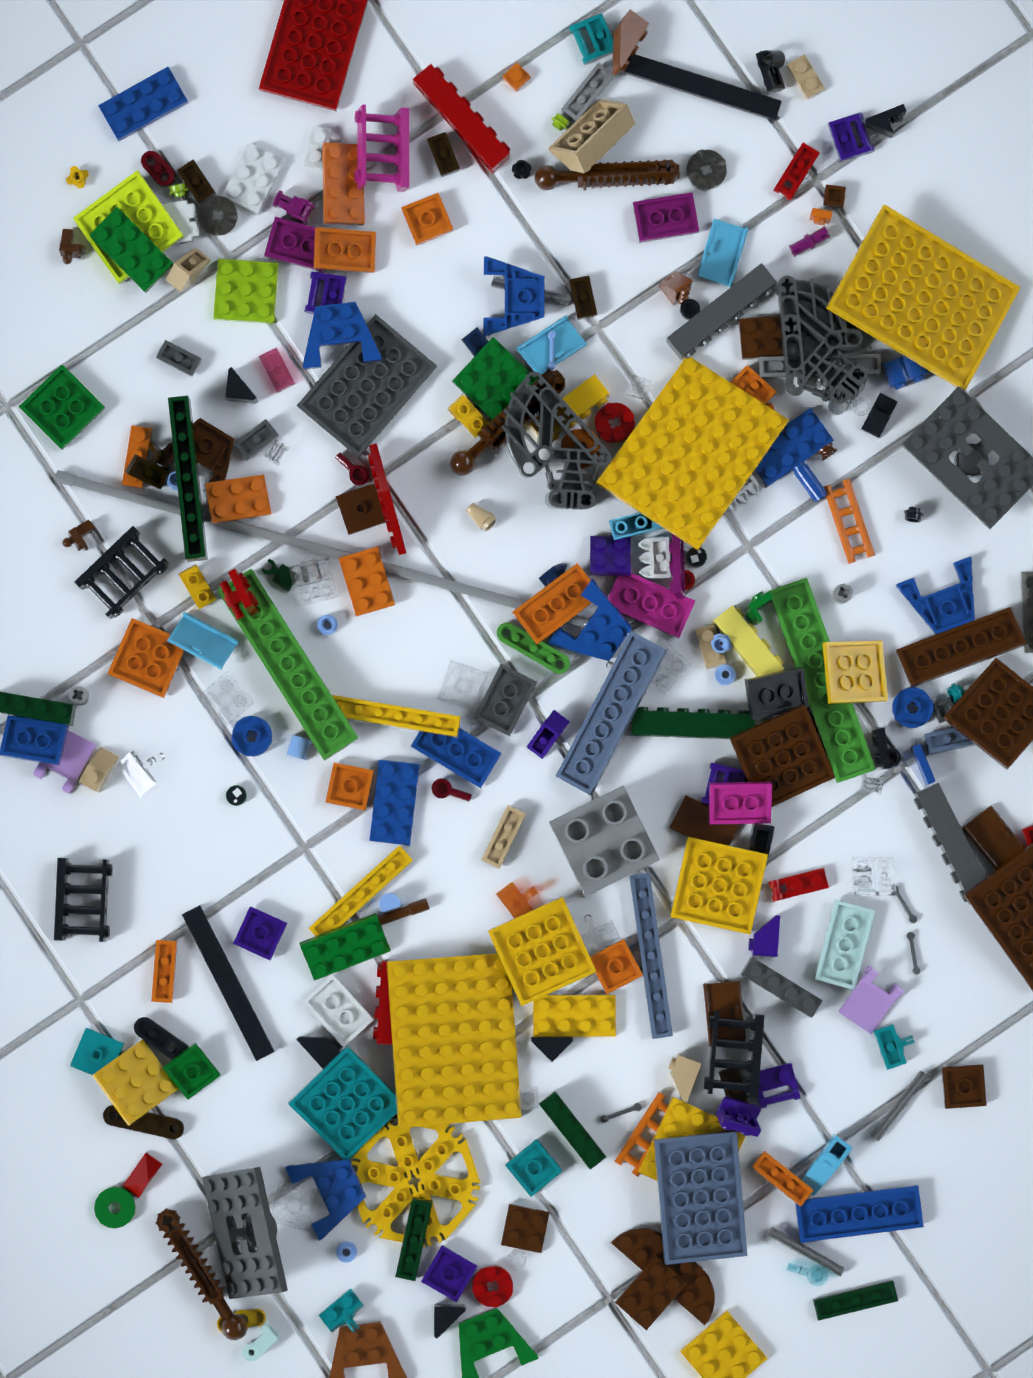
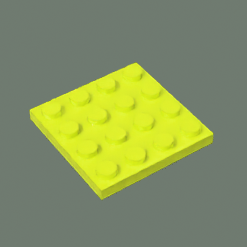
M138 170L73 217L118 284L123 283L129 276L89 236L116 207H119L162 252H165L185 237Z

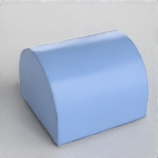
M292 735L286 755L307 760L312 741Z
M392 893L383 895L379 902L381 912L383 913L402 905L399 897Z

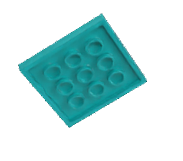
M348 1045L288 1102V1105L343 1159H349L397 1113L396 1093Z

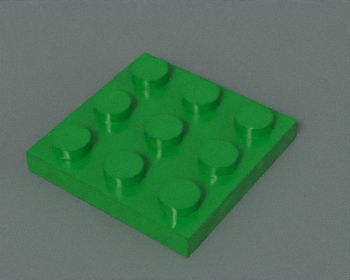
M492 337L451 382L484 414L493 420L509 405L511 400L509 394L511 392L514 394L517 387L530 372L504 346ZM529 377L531 380L529 384L532 385L537 378Z
M62 364L19 408L63 450L105 409V406Z

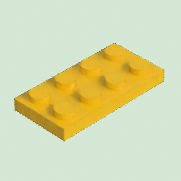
M545 995L533 1001V1037H616V995Z

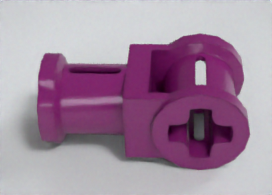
M281 190L276 194L272 204L275 208L278 206L286 210L287 215L305 225L308 223L307 219L312 209L316 207L306 199L296 196L291 198L283 194Z

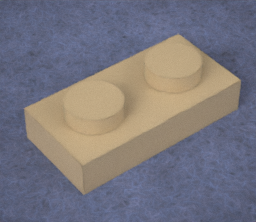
M805 54L787 64V68L807 100L825 90Z
M715 624L696 629L695 634L706 669L726 664L724 653L714 651L711 645L713 637L717 634Z

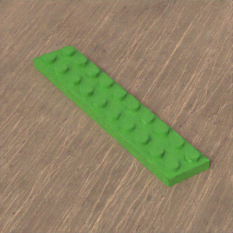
M251 568L243 574L251 586L247 588L248 591H252L259 603L256 606L258 613L251 616L242 603L239 607L244 618L237 620L232 609L229 610L325 761L359 738ZM230 581L228 584L233 592L236 588L233 582ZM219 588L217 591L227 605L224 599L225 594L222 588Z
M804 578L770 590L769 592L773 597L771 602L795 668H804L809 708L835 775L836 783L876 770L853 704H828L822 643L830 642L808 579Z

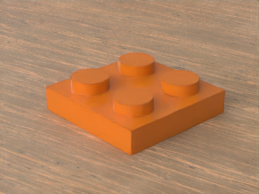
M439 193L401 207L416 246L454 231Z
M334 762L325 802L366 811L374 770Z
M624 939L590 956L596 969L595 974L606 994L643 976Z

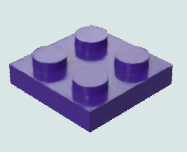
M590 536V575L631 576V537L614 540L613 536Z
M250 906L233 944L271 961L288 923Z
M441 1245L421 1282L457 1302L478 1265Z

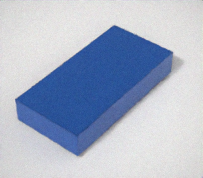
M918 744L911 747L925 785L934 783L936 780L922 746Z

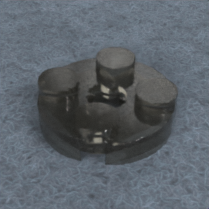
M698 150L690 157L687 163L686 173L689 182L693 187L702 191H709L719 187L727 173L725 159L713 150ZM710 166L712 173L704 175L701 167Z
M220 195L209 196L199 205L197 212L198 223L208 234L214 236L225 235L236 225L238 219L237 209L234 203L227 197ZM214 210L217 212L222 211L223 215L221 217L223 218L220 221L212 219V216H214L212 212Z

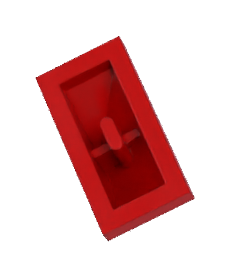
M146 1152L122 1187L137 1198H140L163 1164Z

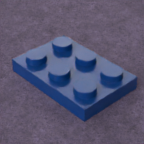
M8 715L0 747V756L60 766L69 726Z

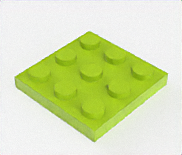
M218 259L213 319L274 324L279 263Z

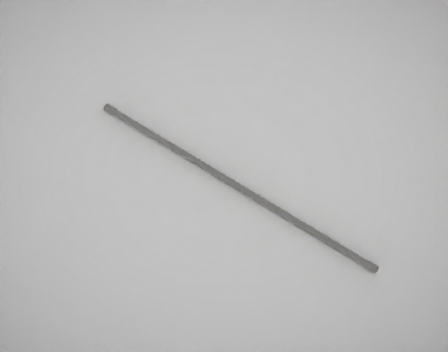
M57 470L55 482L80 487L180 515L179 504L78 477L75 474ZM203 511L204 522L211 524L209 513ZM240 521L213 524L335 559L352 554V552ZM383 561L385 571L389 574L515 609L526 602L521 599ZM576 615L567 623L584 627L590 618Z

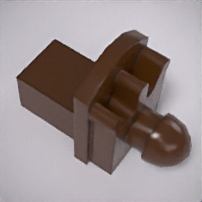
M72 229L62 230L59 247L60 255L63 257L62 261L66 265L70 264L73 258L80 259L81 254L86 252L85 246L73 244L74 232Z
M87 520L69 530V537L62 541L63 546L71 547L74 544L78 551L81 549L87 551L88 546L82 537L94 531L95 527L91 521Z

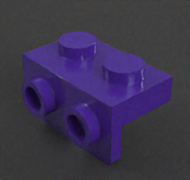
M729 1097L723 1098L716 1111L721 1127L729 1131L741 1132L746 1136L758 1137L761 1132L757 1117L761 1112L760 1106Z

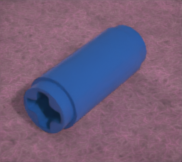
M804 461L792 469L794 475L812 500L818 502L827 495L822 484Z

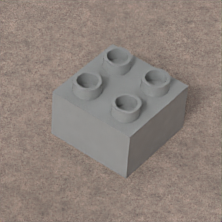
M624 785L549 821V825L584 897L660 860Z

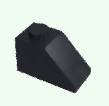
M299 1036L296 1039L322 1069L343 1048L335 1038L331 1040L330 1037Z

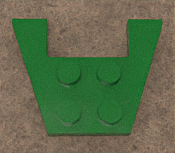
M493 1308L459 1322L462 1378H480L474 1362L511 1346L514 1347L521 1366L539 1359L536 1352L533 1351L498 1308Z

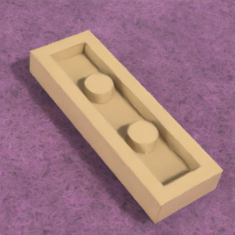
M507 805L481 859L482 861L500 869L526 813Z

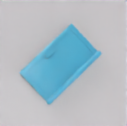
M713 219L697 277L732 287L748 228Z
M566 315L517 347V351L534 372L542 375L549 370L547 366L550 360V339L548 338L550 331L556 333V338L554 339L555 358L553 362L555 366L587 345L568 321V316Z
M186 612L183 613V617L167 640L169 643L180 647L220 670L223 669L239 643V640Z

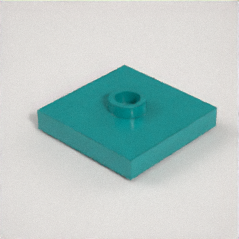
M86 1027L70 1066L93 1075L120 1055L124 1043Z
M537 1138L505 1164L530 1197L535 1195L563 1171Z

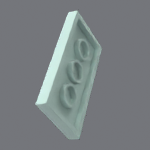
M835 900L814 977L815 980L852 990L856 987L875 910Z

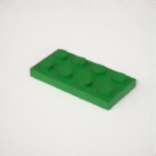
M116 207L89 234L145 293L174 264L119 207Z
M376 913L299 942L314 981L391 951Z

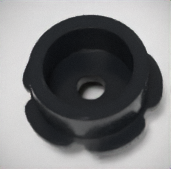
M518 160L513 164L512 172L515 178L527 179L530 176L532 168L525 160Z
M909 507L908 510L904 511L905 520L914 523L921 522V517L924 514L917 507Z

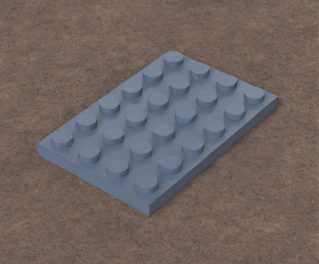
M727 1131L654 1139L665 1265L748 1256L737 1132Z

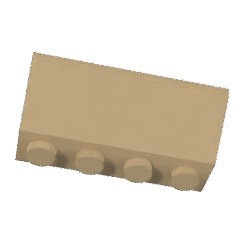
M598 99L548 149L571 171L586 173L636 123L627 104Z

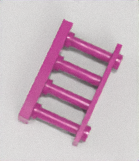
M362 104L355 111L354 116L355 123H357V170L354 177L355 182H357V189H362L366 185V181L394 183L397 192H405L410 187L409 108L401 107L394 115L366 113V105ZM366 121L394 123L396 133L394 135L366 133ZM366 141L394 143L396 145V153L394 155L366 153ZM366 161L394 163L396 165V173L394 175L366 173Z

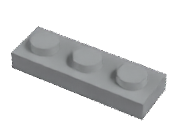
M597 63L561 108V112L576 122L589 109L613 79L614 75L600 63Z

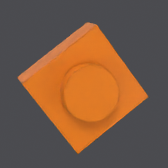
M516 62L502 78L517 92L531 79V76Z
M812 208L809 220H812L817 225L829 224L832 211Z

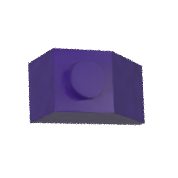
M553 710L531 739L527 748L543 759L570 721Z
M773 916L753 934V938H749L748 951H752L751 955L778 957L780 916Z

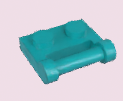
M602 13L573 24L568 28L570 33L574 35L583 56L582 61L584 65H588L597 59L613 53V38ZM585 28L595 49V52L591 54L581 34V30Z

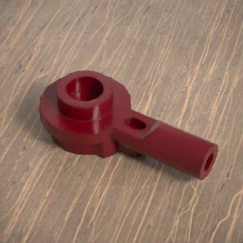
M341 452L336 455L335 459L349 471V477L353 484L362 486L368 482L370 474L367 468L352 464Z
M444 778L435 780L431 787L433 795L441 799L450 795L470 802L472 796L470 793L452 788L451 783Z

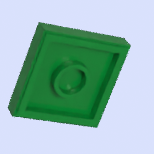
M196 1042L163 1066V1070L187 1100L221 1076L220 1072Z

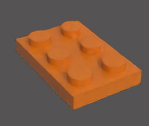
M316 227L314 269L374 273L376 232Z
M264 474L204 484L211 524L263 517L272 514Z
M378 546L338 558L356 616L396 605Z

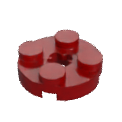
M617 402L607 403L599 409L595 416L594 424L597 434L603 441L611 444L627 440L635 427L634 414L624 404ZM610 419H619L618 422H621L620 426L610 427Z
M489 1265L481 1268L475 1274L472 1291L479 1303L486 1307L497 1308L505 1304L512 1296L513 1281L510 1273L505 1268L498 1265ZM496 1281L498 1283L496 1286H499L498 1290L489 1291L487 1283Z

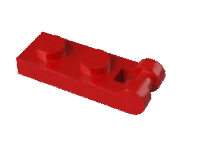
M803 142L773 191L778 194L780 192L786 196L787 200L791 201L820 152ZM786 181L793 184L791 189L784 186Z
M824 868L768 882L769 887H772L773 902L829 888ZM785 884L787 892L781 893L780 885Z

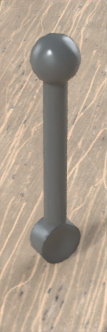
M893 885L891 891L896 894L907 912L909 922L916 923L917 917L909 910L899 893V887Z
M909 932L906 937L910 942L914 966L912 972L918 975L920 968L917 965L913 941L915 934Z
M636 1103L631 1108L616 1112L608 1116L602 1115L601 1122L606 1123L609 1119L632 1112L634 1110L640 1111L642 1109L641 1104Z

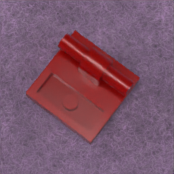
M236 569L229 571L228 574L236 590L232 592L227 580L220 583L229 609H232L237 620L244 618L239 607L242 603L251 616L258 613L256 606L259 603L252 591L247 589L251 586L246 576L242 572L238 573Z

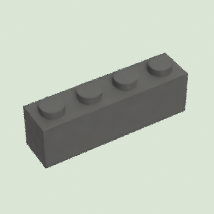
M753 957L749 958L740 973L743 977L810 1018H813L823 1001Z

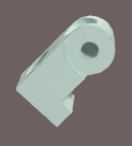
M267 1321L259 1328L262 1334L256 1340L248 1342L243 1348V1357L247 1361H256L281 1337Z

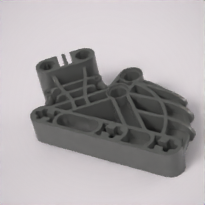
M787 275L783 276L778 282L777 295L787 392L792 396H799L804 390L809 391L812 395L820 397L822 401H829V411L834 415H840L846 411L851 402L854 401L855 397L859 396L865 387L868 376L867 369L862 365L854 366L846 355H843V353L858 351L862 345L863 335L858 327L826 309L834 294L830 291L829 285H826L825 288L813 283V279L805 281L796 280ZM784 285H788V288H790L789 295H786ZM798 300L810 302L812 313L800 305ZM816 305L828 313L829 327L817 318ZM833 320L837 324L839 330H834ZM789 323H791V325H792V327H793V332H792V334H789V333H790V328H789V326H788ZM801 329L819 343V346L805 362ZM855 337L858 343L852 344L848 339ZM835 339L838 344L830 345L828 340ZM790 342L798 346L800 362L798 368H792L788 363L787 344ZM832 354H838L843 366H837L838 360H834L832 363L827 360ZM815 375L818 379L816 386L819 387L822 384L824 388L823 390L807 387L806 384ZM795 376H797V384L799 385V387H795V385L793 384Z
M530 372L517 387L514 394L512 392L509 394L511 400L508 409L503 410L506 414L505 427L501 426V428L505 432L511 457L518 467L520 474L526 478L536 475L545 467V475L548 482L547 488L552 490L545 496V503L549 508L568 510L590 509L596 501L592 493L598 477L596 475L599 468L605 467L611 462V454L546 379L538 372ZM529 377H536L538 379L536 382L539 387L544 385L545 388L541 389L537 394L535 391L538 390V387L536 385L531 386L529 384V382L531 381ZM532 397L539 403L538 420L527 409ZM557 407L559 409H565L563 414L566 416V418H568L570 415L572 417L565 423V425L562 421L566 419L562 415H560L559 417L556 415V413L558 412V410L556 409ZM525 414L538 427L537 443L523 428ZM554 421L579 449L552 447ZM570 422H576L592 439L593 445L590 449L585 448L570 432ZM524 436L535 448L532 453L527 448ZM598 446L599 449L596 450V452H597L599 455H601V454H604V455H605V457H604L605 463L602 462V461H601V462H598V461H597V459L599 458L598 455H597L596 453H593V454L591 455L589 452L593 451V450ZM541 449L548 451L549 458L547 460L539 458L538 453ZM549 462L564 463L563 470H556V473H561L559 480L554 479L552 471L550 472ZM525 463H531L534 466V471L531 474L524 472L523 466ZM580 464L596 466L588 481H583L582 475H587V471H581ZM552 495L559 496L558 502L553 503L554 497ZM581 496L588 498V499L586 500V503H587V504H582V503H581V501L583 500V499L581 498Z

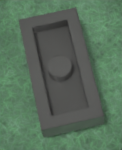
M167 340L164 341L156 356L158 360L193 377L202 360L200 357Z
M265 419L234 445L248 461L276 439L279 434Z

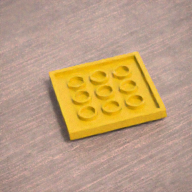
M687 837L670 917L751 935L768 854Z
M563 897L487 930L521 1006L596 972Z
M672 1096L638 1172L657 1181L654 1139L727 1132L729 1130L721 1127L718 1117ZM736 1131L739 1152L746 1135Z

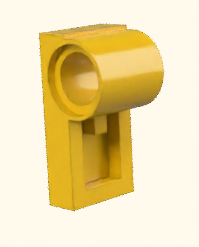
M463 394L447 408L474 438L478 436L477 433L481 430V427H485L489 423Z
M197 564L178 573L199 610L217 600Z

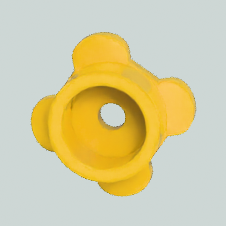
M72 166L66 182L68 185L73 184L78 189H82L85 187L89 172L87 170H80L77 166Z

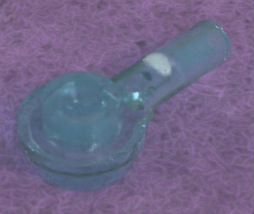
M790 1262L788 1263V1271L806 1276L813 1286H822L827 1281L828 1274L822 1266L816 1265L808 1269Z

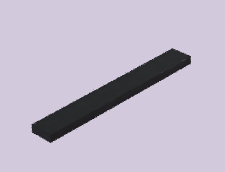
M636 54L633 57H628L627 60L630 63L622 72L772 121H776L782 102L775 98Z
M201 905L182 914V917L255 1060L258 1061L275 1052Z

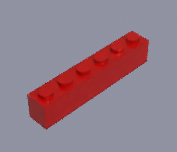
M432 64L428 65L413 78V85L487 169L494 173L510 159L509 146L504 141L500 142L496 138L497 133L491 126L487 127L483 123L484 119L479 112L476 111L474 113L472 111L470 102L464 96L461 98L457 94L458 89L451 81L448 83L443 78L445 75L439 67L434 68Z

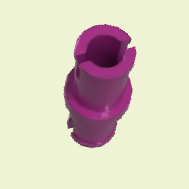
M823 226L814 233L806 234L803 239L789 245V249H791L793 256L796 257L808 249H814L815 245L829 239L830 235L827 234L828 231Z

